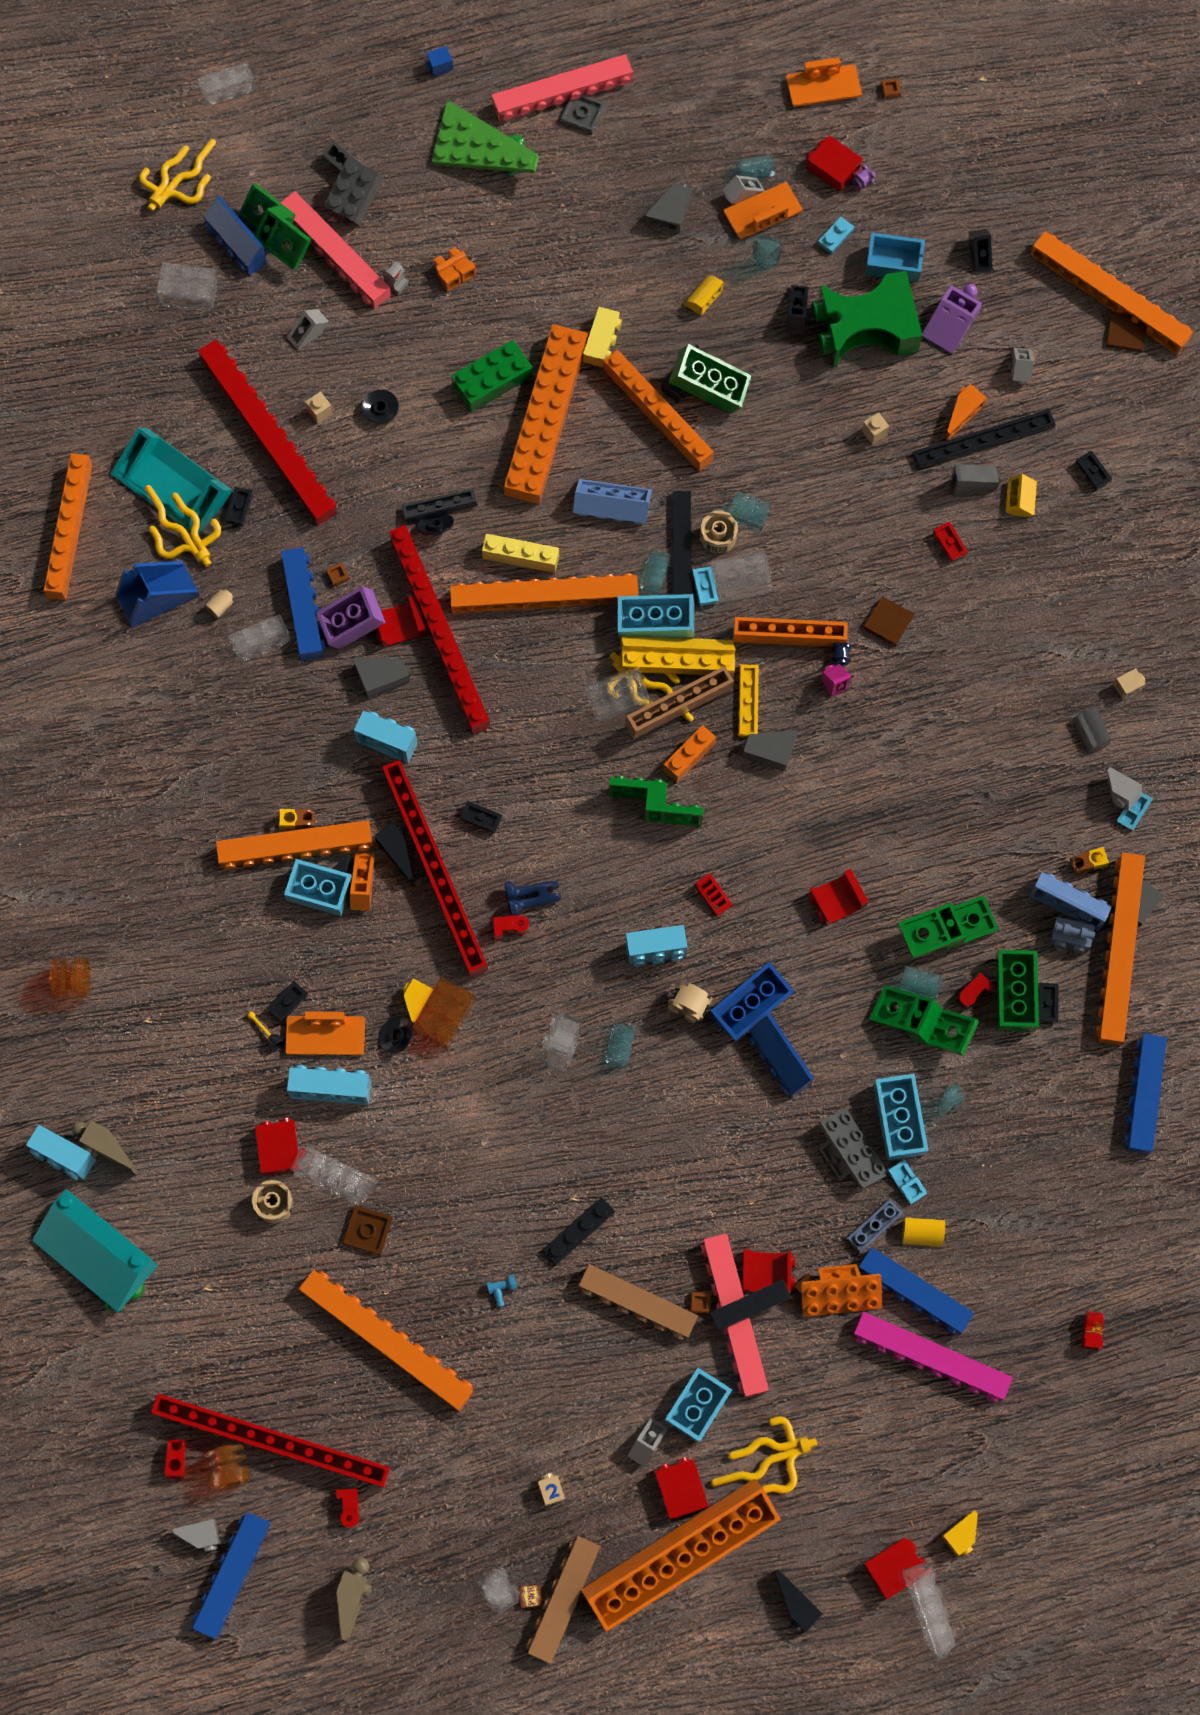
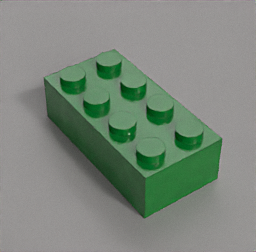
M512 339L452 374V386L472 413L532 378L533 367Z
M687 344L678 353L669 383L733 414L742 407L752 375Z
M998 950L995 955L996 1031L1036 1032L1039 1027L1037 951Z

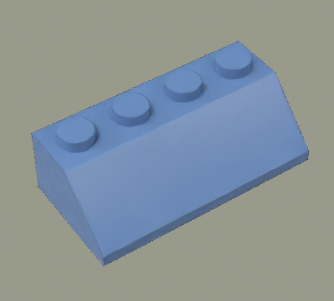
M579 479L575 491L573 513H577L579 516L591 515L599 519L612 518L619 522L626 520L632 521L634 524L646 523L652 489Z
M1042 872L1029 896L1078 922L1094 925V930L1099 931L1111 910V906L1106 901L1095 899L1084 890L1079 891L1073 888L1072 884L1066 881L1061 882L1050 873Z

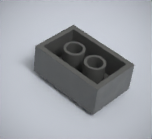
M347 157L324 207L361 225L384 176Z

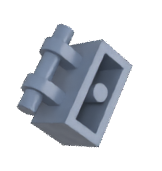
M1057 917L1053 923L1049 944H1053L1054 947L1059 949L1071 948L1077 953L1088 952L1095 936V926Z

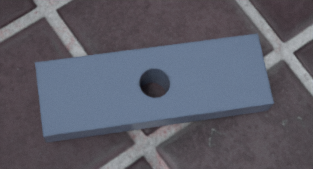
M889 1199L846 1240L860 1254L901 1217L903 1212ZM872 1223H876L878 1229H874Z

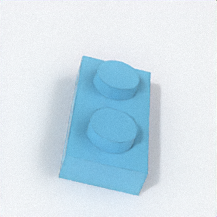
M840 216L819 239L818 245L832 255L854 231V226Z
M711 566L693 569L692 575L699 606L717 604L719 600Z

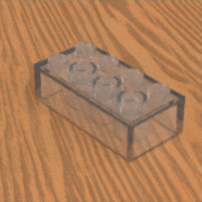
M559 1012L557 1017L553 1016L549 1026L550 1034H546L542 1041V1058H544V1065L566 1074L581 1039V1021Z

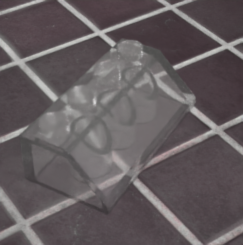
M308 1146L300 1148L290 1169L294 1172L293 1175L302 1180L307 1178L312 1181V1185L321 1189L324 1186L330 1189L329 1193L337 1197L343 1195L348 1198L347 1201L356 1206L366 1202L378 1180Z
M924 1562L903 1570L902 1573L927 1649L938 1659H941L956 1646L954 1640L956 1633L953 1626L949 1625L948 1618H950L946 1606L942 1604L943 1594L940 1587L936 1586L935 1579H937L935 1570Z

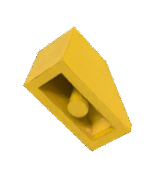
M412 979L411 983L407 982L403 993H405L404 999L412 1025L416 1027L434 995V989Z
M975 1510L941 1536L956 1557L959 1555L964 1557L973 1550L971 1546L975 1543L978 1515Z

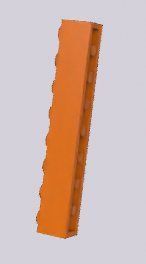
M618 349L604 360L603 370L699 472L713 461L714 451Z
M73 453L70 455L44 592L48 599L62 601L67 599L93 465L89 455Z
M369 820L216 841L219 865L225 870H232L236 868L235 866L242 865L243 867H252L257 863L268 865L278 860L289 862L293 858L310 859L315 855L326 857L336 852L347 854L351 850L367 851L373 847Z

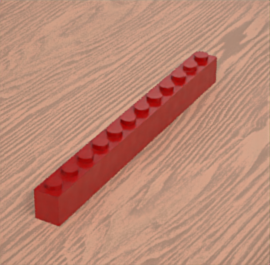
M216 339L199 349V357L316 524L319 526L337 515V505L332 497L328 498L326 495L327 490L322 483L318 484L314 471L306 467L307 462L302 455L299 456L297 454L295 444L287 440L285 430L282 427L279 428L276 424L275 416L267 412L263 399H258L256 396L257 391L253 385H248L246 382L248 379L244 372L238 371L236 361L233 357L229 358L224 344L220 345Z
M404 525L388 531L390 542L413 596H416L424 622L472 734L490 728V720L407 526Z
M398 760L383 766L382 769L470 978L488 971L486 960L401 761Z
M159 1393L151 1411L155 1416L384 1489L391 1472V1468Z

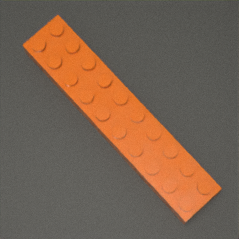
M552 324L504 485V496L536 504L541 503L582 364L583 353L588 341V333Z
M753 1479L590 1583L581 1591L607 1632L781 1519L763 1487L756 1479Z

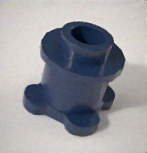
M833 643L832 651L834 652V657L832 661L836 665H847L851 661L849 657L851 644Z

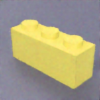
M598 307L583 353L584 363L604 368V360L612 354L610 348L615 346L616 330H620L622 320L619 319L620 312Z

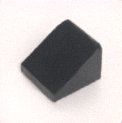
M345 856L332 869L348 873L352 863L350 856Z

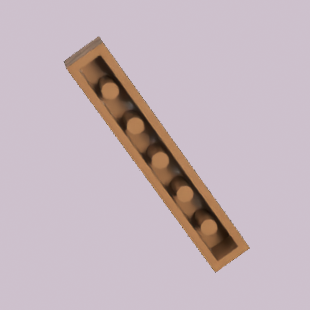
M723 666L627 715L624 724L633 739L731 690L734 680L726 667Z
M591 1264L588 1265L579 1284L582 1294L591 1298L594 1295L600 1298L599 1302L607 1306L613 1304L618 1307V1311L626 1315L630 1312L636 1315L635 1319L643 1323L651 1322L654 1324L653 1327L662 1332L665 1330L670 1331L674 1338L683 1341V1338L688 1340L698 1318V1315Z
M579 1536L576 1540L572 1539L568 1551L571 1552L568 1559H563L559 1569L563 1571L560 1579L555 1578L551 1589L554 1590L552 1598L547 1597L543 1609L546 1610L544 1617L539 1616L535 1625V1629L538 1630L535 1638L531 1636L526 1646L527 1649H530L528 1654L550 1664L552 1663L582 1592L581 1589L585 1585L600 1549L599 1545Z

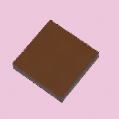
M1112 312L1106 347L1143 352L1147 325L1140 320L1138 323H1134L1132 315Z
M882 596L863 629L896 647L915 614Z
M355 1205L343 1244L382 1255L393 1216Z

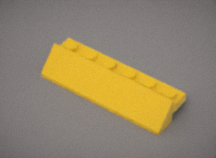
M621 635L622 669H637L640 673L707 675L725 666L729 673L735 672L736 649L733 640Z

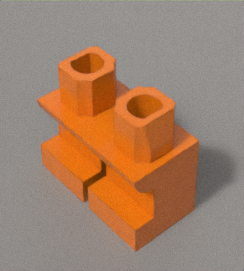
M456 247L448 251L450 259L447 261L442 256L434 259L437 277L447 292L461 285V282L464 283L476 276V266L472 261L468 260L464 251L460 252Z

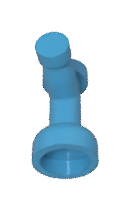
M514 1274L508 1275L507 1280L495 1283L487 1282L489 1294L494 1293L497 1307L505 1305L501 1289L517 1290Z

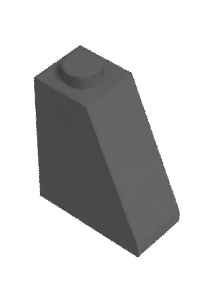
M674 183L646 213L645 225L680 233L691 197V187L685 184Z
M955 464L950 477L953 496L997 490L999 483H1001L1000 472H997L996 466Z
M353 659L354 666L368 698L410 682L409 675H411V670L408 664L404 665L402 659Z
M798 731L749 734L748 739L743 740L740 749L743 751L742 757L786 771Z

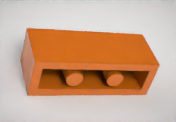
M702 725L664 763L663 772L678 783L715 745L716 736Z

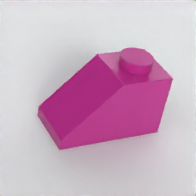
M840 664L836 666L830 665L824 668L821 679L832 697L848 690L851 675Z

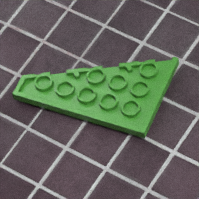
M447 101L432 158L433 165L524 173L536 172L539 159L537 153L454 103Z

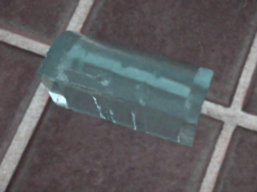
M772 154L739 159L735 162L738 176L762 178L775 175L776 166Z
M768 235L754 238L752 256L764 271L779 263L782 244L776 238Z
M737 491L729 513L734 520L762 531L770 514L771 504Z
M652 552L649 554L639 589L656 594L661 593L671 554L664 552Z
M905 966L899 989L932 998L936 1001L943 976Z
M625 1024L613 1025L604 1063L627 1068L636 1031L635 1026Z
M958 1082L950 1085L941 1097L938 1104L940 1117L962 1107L966 1101Z

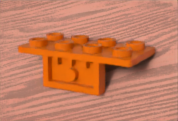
M840 57L805 62L804 72L787 74L786 76L793 107L862 96L856 65L841 66Z
M784 182L724 209V214L738 239L741 240L801 213L803 209L789 184Z
M305 1011V1016H287V1055H364V1016H345L344 1012Z
M858 1264L818 1268L819 1280L801 1283L802 1314L804 1317L882 1308L881 1275L861 1276Z

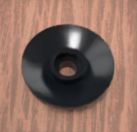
M378 389L366 395L362 403V410L369 421L384 424L396 417L399 403L393 393ZM379 408H384L383 411H378Z
M449 514L426 518L418 522L417 528L422 534L437 536L451 529L454 525V519Z
M403 1016L390 1018L384 1024L380 1033V1044L383 1050L390 1054H398L404 1051L410 1044L413 1036L411 1022Z

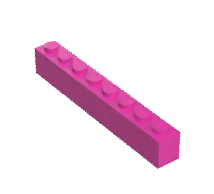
M866 1312L861 1314L853 1334L856 1341L863 1345L869 1343L874 1345V1349L881 1353L890 1352L894 1354L893 1358L904 1362V1360H908L917 1369L923 1370V1368L931 1371L930 1374L933 1376L949 1378L950 1383L956 1386L965 1385L968 1387V1391L977 1395L983 1393L987 1395L986 1398L995 1403H998V1401L1002 1402L1005 1399L1013 1379L1012 1376Z

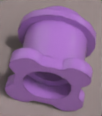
M865 164L861 166V171L854 173L852 176L853 184L861 189H864L867 183H873L875 173Z

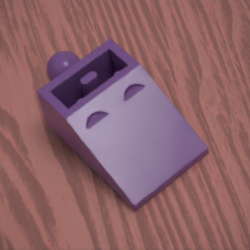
M967 284L963 291L951 285L926 326L922 338L953 354L981 310L982 302L973 298L977 295V287L974 284Z

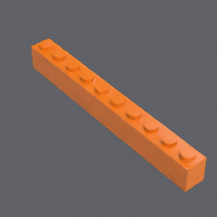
M1045 231L1033 245L1030 253L1032 257L1111 311L1132 315L1134 323H1138L1139 320L1147 325L1146 334L1174 354L1178 355L1189 342L1194 331L1187 325L1180 323L1174 316L1161 310L1158 305L1152 304L1143 295L1136 293L1128 285L1117 280L1115 276L1102 270L1099 265L1092 263L1084 255L1074 251L1068 244L1058 240L1055 235Z
M630 573L623 574L622 576L608 574L603 577L549 578L541 581L539 579H531L524 582L512 580L507 583L494 581L490 584L475 582L473 585L457 583L454 586H450L452 614L618 604V596H639L637 575Z
M1122 852L1120 858H1116L1115 869H1118V875L1114 876L1113 888H1116L1115 895L1112 894L1111 906H1114L1113 913L1109 915V924L1112 926L1111 932L1108 931L1106 943H1109V950L1105 951L1104 961L1107 962V969H1103L1102 974L1105 986L1101 987L1100 999H1103V1004L1098 1009V1018H1101L1100 1025L1096 1027L1095 1036L1099 1037L1098 1043L1122 1046L1124 1043L1145 855Z
M313 1270L300 1286V1292L458 1412L462 1410L474 1394V1391L471 1389L473 1387L472 1384L465 1379L460 1381L455 1377L457 1373L448 1366L446 1369L440 1366L439 1363L441 1361L432 1354L429 1357L423 1353L425 1349L415 1342L413 1345L407 1341L409 1337L402 1331L395 1332L391 1328L393 1325L384 1318L382 1320L378 1319L375 1316L377 1313L369 1306L366 1309L359 1304L361 1300L353 1294L349 1297L344 1293L345 1288L337 1282L334 1285L329 1282V1276L324 1272Z

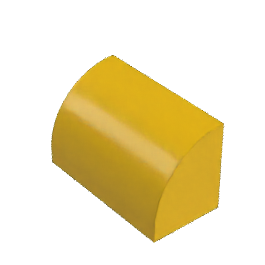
M706 276L684 305L702 316L723 291L724 282L717 277Z
M1024 474L1008 478L1007 513L1021 517L1034 516L1037 481Z
M905 1218L903 1220V1245L943 1246L945 1220Z

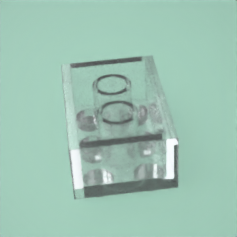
M162 262L156 291L158 304L212 312L219 280L216 269Z
M640 667L585 684L584 687L597 723L651 704Z

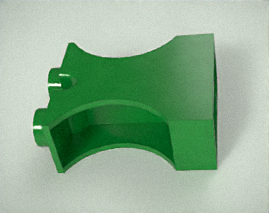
M907 271L885 274L879 286L861 296L840 295L825 285H821L819 300L811 301L814 322H823L824 328H829L828 332L819 333V345L822 355H831L833 367H837L840 359L849 350L861 345L882 346L892 351L896 356L918 353L922 332Z

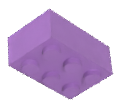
M360 586L316 612L328 644L338 649H342L385 623L373 590L364 586Z

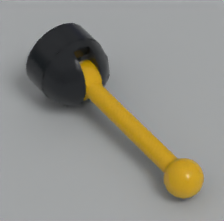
M254 1012L248 1013V1018L252 1019L268 1036L267 1044L271 1050H278L284 1044V1039L278 1034H270L255 1017Z

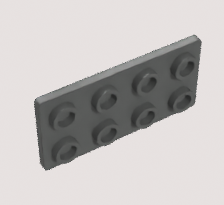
M843 1109L818 1123L828 1138V1141L820 1146L819 1150L839 1181L844 1180L851 1174L860 1189H864L888 1175L887 1170L847 1109Z

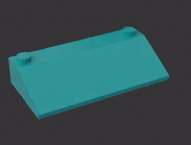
M137 428L111 472V475L155 506L145 491V486L150 485L162 502L166 515L191 533L192 519L184 515L172 499V494L178 493L186 507L195 511L199 517L200 527L198 535L223 507L233 491L148 428Z
M67 1189L52 1204L32 1240L117 1312L122 1309L158 1266L149 1256Z

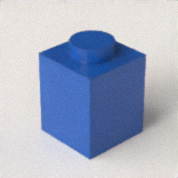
M447 46L427 52L425 64L427 70H431L433 77L453 70V60Z

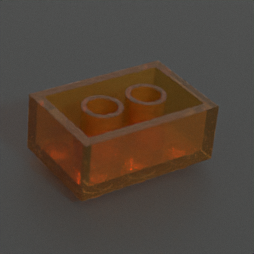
M440 977L412 1027L413 1032L448 1050L476 1001L475 995Z

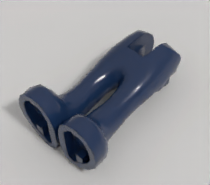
M511 881L504 882L511 916H517L521 910L530 907L547 905L561 900V893L547 894V891L559 888L557 881H545L523 887H517ZM532 894H537L536 897H532V898H528V899L515 900L516 898H519V897H523V896H527V895H532Z

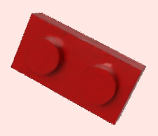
M950 521L933 530V534L951 562L968 554V550Z

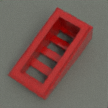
M710 873L695 883L694 888L717 917L733 906ZM709 882L710 885L703 889L702 886ZM714 888L715 891L708 896L707 892ZM719 894L720 897L714 902H712L711 899H713ZM724 901L725 904L717 909L716 905Z

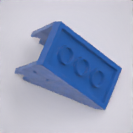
M183 561L134 564L132 570H123L115 593L132 628L200 596Z

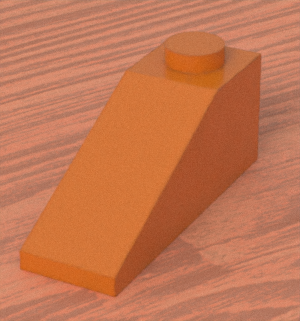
M972 384L967 388L963 387L957 393L958 398L945 437L947 441L985 405L987 397Z
M356 853L350 890L351 910L370 911L375 854Z

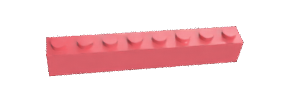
M625 54L492 94V105L499 122L503 120L508 121L516 116H524L536 110H544L549 106L560 105L563 102L569 101V99L577 100L580 98V94L585 96L594 95L599 91L610 90L619 85H627L633 82V71Z
M295 191L281 202L296 214L292 225L311 239L310 244L314 247L316 253L320 257L323 256L332 269L335 268L338 271L342 280H347L350 283V287L355 293L359 292L362 295V299L367 305H371L375 309L391 296L390 287Z
M727 1233L704 1239L703 1245L700 1247L703 1257L707 1256L708 1264L706 1265L708 1277L712 1276L714 1284H711L713 1296L717 1295L719 1303L716 1304V1308L718 1309L744 1296ZM750 1318L723 1329V1334L728 1335L729 1342L726 1343L729 1355L733 1354L734 1362L731 1363L733 1372L738 1374L740 1382H737L739 1394H743L744 1398L768 1392L769 1389Z

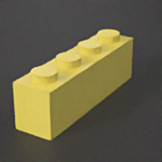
M486 534L482 555L485 560L556 573L559 548Z

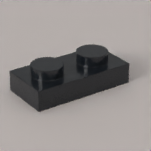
M1092 450L1076 459L1075 463L1096 491L1112 481L1111 476Z
M240 487L234 488L225 518L226 523L244 527L254 494L253 490Z
M467 801L460 820L495 834L503 815Z
M293 981L267 1010L283 1023L287 1016L308 996V993Z
M1038 984L1039 1022L1058 1023L1059 984Z

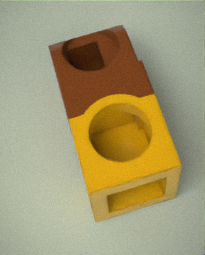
M302 809L279 810V831L315 828L314 811Z
M1104 847L1084 852L1069 859L1073 872L1076 875L1099 868H1107L1109 865Z

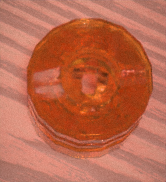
M53 958L49 972L52 997L59 999L62 993L63 998H68L69 992L72 990L74 998H88L91 979L88 958H73L71 966L67 958H62V961L59 958Z
M225 1445L202 1455L203 1461L213 1460V1462L204 1465L205 1469H215L214 1473L207 1476L209 1490L228 1488L251 1480L249 1467L239 1466L238 1464L247 1459L246 1455H236L245 1451L244 1445Z

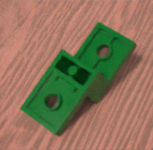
M256 183L252 184L238 215L257 229L254 236L266 250L292 270H297L311 239L292 225L296 217L295 213ZM259 205L263 208L262 214L259 212ZM287 240L291 243V249L287 247Z
M623 776L610 777L609 796L646 800L645 822L702 827L704 808H700L698 805L686 807L678 803L665 805L667 783L663 780L645 781L643 778L625 779Z
M984 895L953 906L952 902L897 923L912 960L944 948L946 952L999 931ZM974 915L978 918L979 922L971 924L968 921V917ZM926 930L928 937L926 939L920 938L918 931Z
M886 985L869 1018L872 1023L905 1032L913 1042L964 1056L979 1023L976 1018L942 1009L932 998ZM899 1005L895 1012H891L893 1006ZM957 1029L954 1036H949L951 1030Z

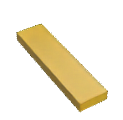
M740 664L738 738H748L749 734L758 733L759 665Z

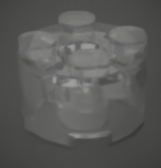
M496 1567L476 1581L477 1586H481L484 1590L482 1595L493 1611L497 1609V1616H500L519 1603L520 1599L518 1588L515 1584L510 1585L508 1582L509 1575L503 1567Z

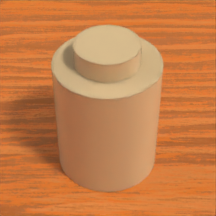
M220 589L204 606L214 617L219 618L234 603L232 600L233 595L226 589L224 591Z

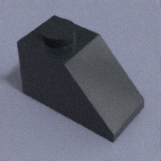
M987 229L968 231L969 250L974 272L993 270L991 234Z

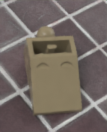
M92 1120L88 1126L83 1122H76L72 1126V1133L80 1138L79 1142L83 1145L82 1149L91 1153L93 1157L99 1155L137 1176V1169L109 1129Z
M362 1557L357 1558L353 1562L354 1574L346 1571L343 1572L337 1589L341 1639L349 1641L364 1597H369L372 1588L369 1585L370 1581L361 1577L369 1569V1562Z

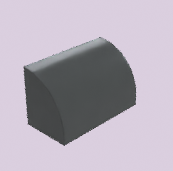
M332 140L322 152L340 170L347 157L361 163L335 140Z
M1096 706L1083 711L1072 719L1087 753L1109 745L1111 738Z

